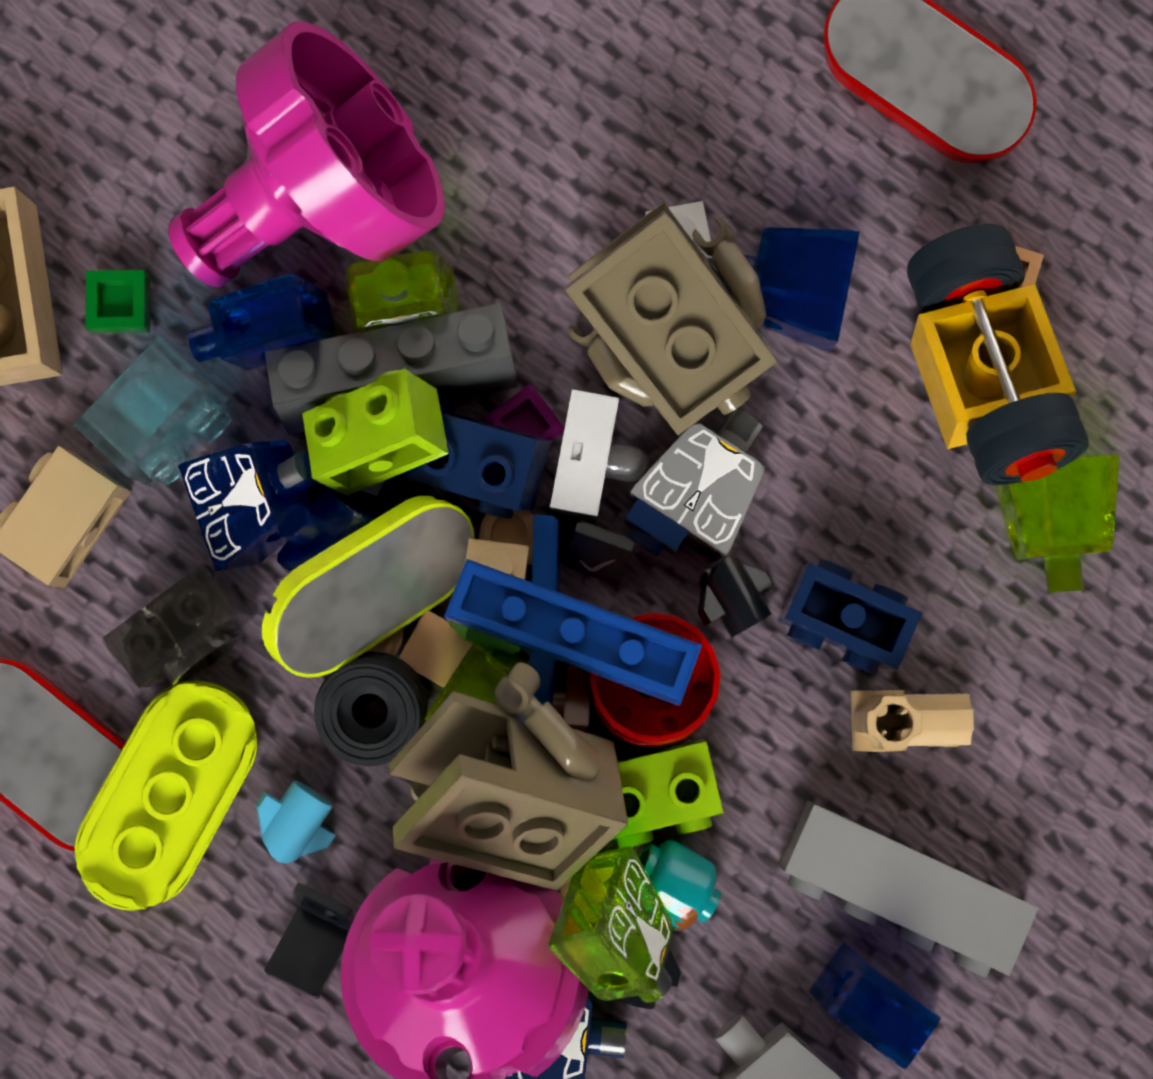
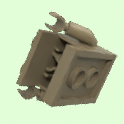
M663 201L570 273L568 277L572 282L566 286L565 291L594 327L593 332L584 337L579 328L571 324L568 330L569 335L574 341L588 349V356L607 386L643 407L654 405L675 433L680 435L716 407H718L723 415L729 414L740 407L752 394L746 385L775 365L777 359L770 342L759 329L765 320L766 310L758 275L739 246L734 243L732 229L721 216L714 215L713 218L720 226L718 237L713 241L706 242L701 234L694 229L692 240ZM698 246L707 255L712 256V262L715 265L718 272L720 273V275L722 276V278L719 276V274L716 272V270L713 268V266L710 264V262L707 260V258L704 256V254L701 252Z
M517 663L509 673V679L507 677L502 678L495 690L496 704L453 691L389 763L390 775L412 781L410 791L411 796L416 801L393 826L394 848L558 891L628 824L614 741L572 729L549 702L542 705L534 697L540 686L539 675L533 667L526 663Z

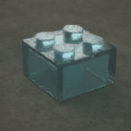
M159 335L85 411L73 426L125 476L156 488L161 482L165 485L173 483L185 472L191 463L187 455L202 439L209 443L228 427L232 420L228 412L236 403L184 354Z

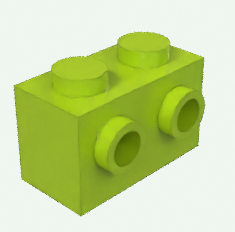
M405 368L385 372L379 375L375 382L349 393L335 394L329 397L324 404L302 413L312 479L346 496L449 454L437 389Z
M703 739L617 760L628 824L612 839H617L619 848L651 842L654 840L652 830L673 825L676 826L677 834L707 829L713 826L710 816L724 813L707 741Z

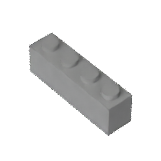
M808 800L778 865L784 872L791 875L787 885L817 900H821L824 891L846 900L842 911L873 926H876L880 916L901 926L898 937L929 952L932 951L935 942L956 951L953 959L954 963L987 978L991 968L1010 976L1039 910L1038 907Z

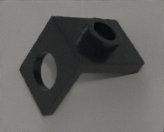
M297 883L294 894L299 907L264 970L268 976L314 999H319L343 954L348 931L354 920V913L352 908L301 883Z

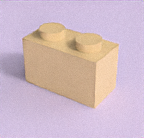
M58 446L53 454L50 452L46 453L35 464L29 475V482L32 484L19 503L16 501L12 502L0 514V553L46 585L65 588L132 491L76 453Z

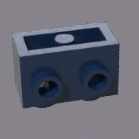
M441 410L449 454L407 471L405 479L424 484L422 494L433 496L439 500L457 502L458 494L479 500L477 510L502 518L512 519L514 510L524 511L533 509L551 440Z
M820 559L817 566L808 563L800 567L777 619L778 622L790 626L786 636L820 651L823 642L845 651L842 662L871 675L876 674L878 667L898 669L922 615L921 612L906 606L908 597L880 584H875L872 590L850 581L853 576L851 571L827 560Z

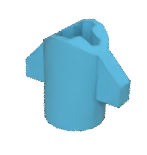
M297 780L292 781L280 800L263 792L256 802L260 836L270 855L277 862L287 864L294 862L300 856L328 848L336 835L333 831L323 826L322 823L333 808V804Z

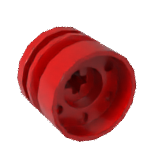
M650 612L631 617L630 619L701 644L699 656L680 706L653 696L645 699L639 694L640 691L590 674L591 694L596 715L613 736L632 747L658 750L680 744L702 726L718 699L721 672L714 648L697 627L675 615Z

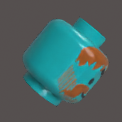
M666 840L657 847L653 844L647 845L636 860L650 882L649 884L645 883L642 885L639 902L642 909L641 912L652 918L656 898L658 905L654 919L661 923L662 916L664 915L668 928L674 931H681L690 927L696 920L705 923L716 910L721 898V891L715 888L717 880L715 865L676 840ZM634 863L633 866L640 878H638L633 868L628 878L632 881L636 891L628 880L627 885L633 889L632 896L638 903L639 888L642 881L646 879L639 866ZM633 901L634 906L639 910V908L637 907V905H636L635 902Z

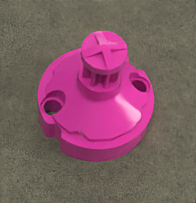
M300 21L293 22L244 60L237 70L236 92L243 116L251 158L230 173L225 180V186L196 209H184L173 217L168 225V235L172 247L183 265L206 285L220 288L236 278L239 274L240 266L270 244L276 246L283 243L303 227L362 258L378 262L387 261L435 228L442 221L445 201L441 182L431 157L420 147L413 134L414 127L411 120L384 83L362 59L335 36L316 25Z
M430 858L429 865L424 866L413 874L396 868L383 878L370 892L355 915L348 931L341 962V989L345 1011L351 1028L366 1053L378 1066L396 1079H448L446 1074L447 1063L452 1055L460 1051H466L471 1059V1070L466 1079H505L506 1076L519 1071L537 1077L548 1069L568 1046L580 1024L588 998L590 982V963L583 931L570 905L558 891L487 872L484 879L476 887L463 891L461 886L462 877L469 868Z

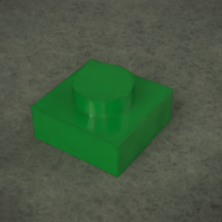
M145 270L86 271L85 329L91 333H150V274Z

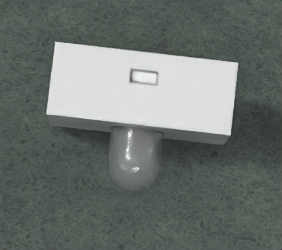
M572 389L550 504L551 512L597 521L605 478L637 482L647 473L649 460L641 449L611 443L619 398Z

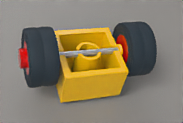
M996 224L968 226L940 236L918 250L908 262L907 275L915 292L918 307L923 314L918 315L910 346L946 448L951 449L968 444L975 460L977 472L982 481L988 485H1008L1038 480L1080 457L1087 450L1089 441L1084 425L1080 421L1076 404L1072 399L1076 389L1036 285L1031 284L1020 287L1024 281V268L1019 255L1016 253L1013 239L1007 229Z

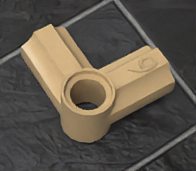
M852 690V751L891 752L906 751L908 746L959 747V745H971L972 733L974 731V711L970 701V694H904V690Z

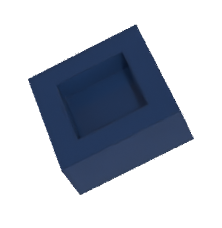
M639 498L624 523L633 528L628 538L633 539V542L655 556H658L663 548L674 554L689 532Z

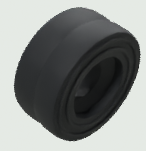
M365 652L343 665L340 669L330 673L319 688L314 705L315 724L324 744L339 758L360 766H379L391 762L424 725L427 715V695L418 674L400 658L383 652ZM371 693L381 697L387 705V718L379 723H368L362 720L355 709V702L359 696Z

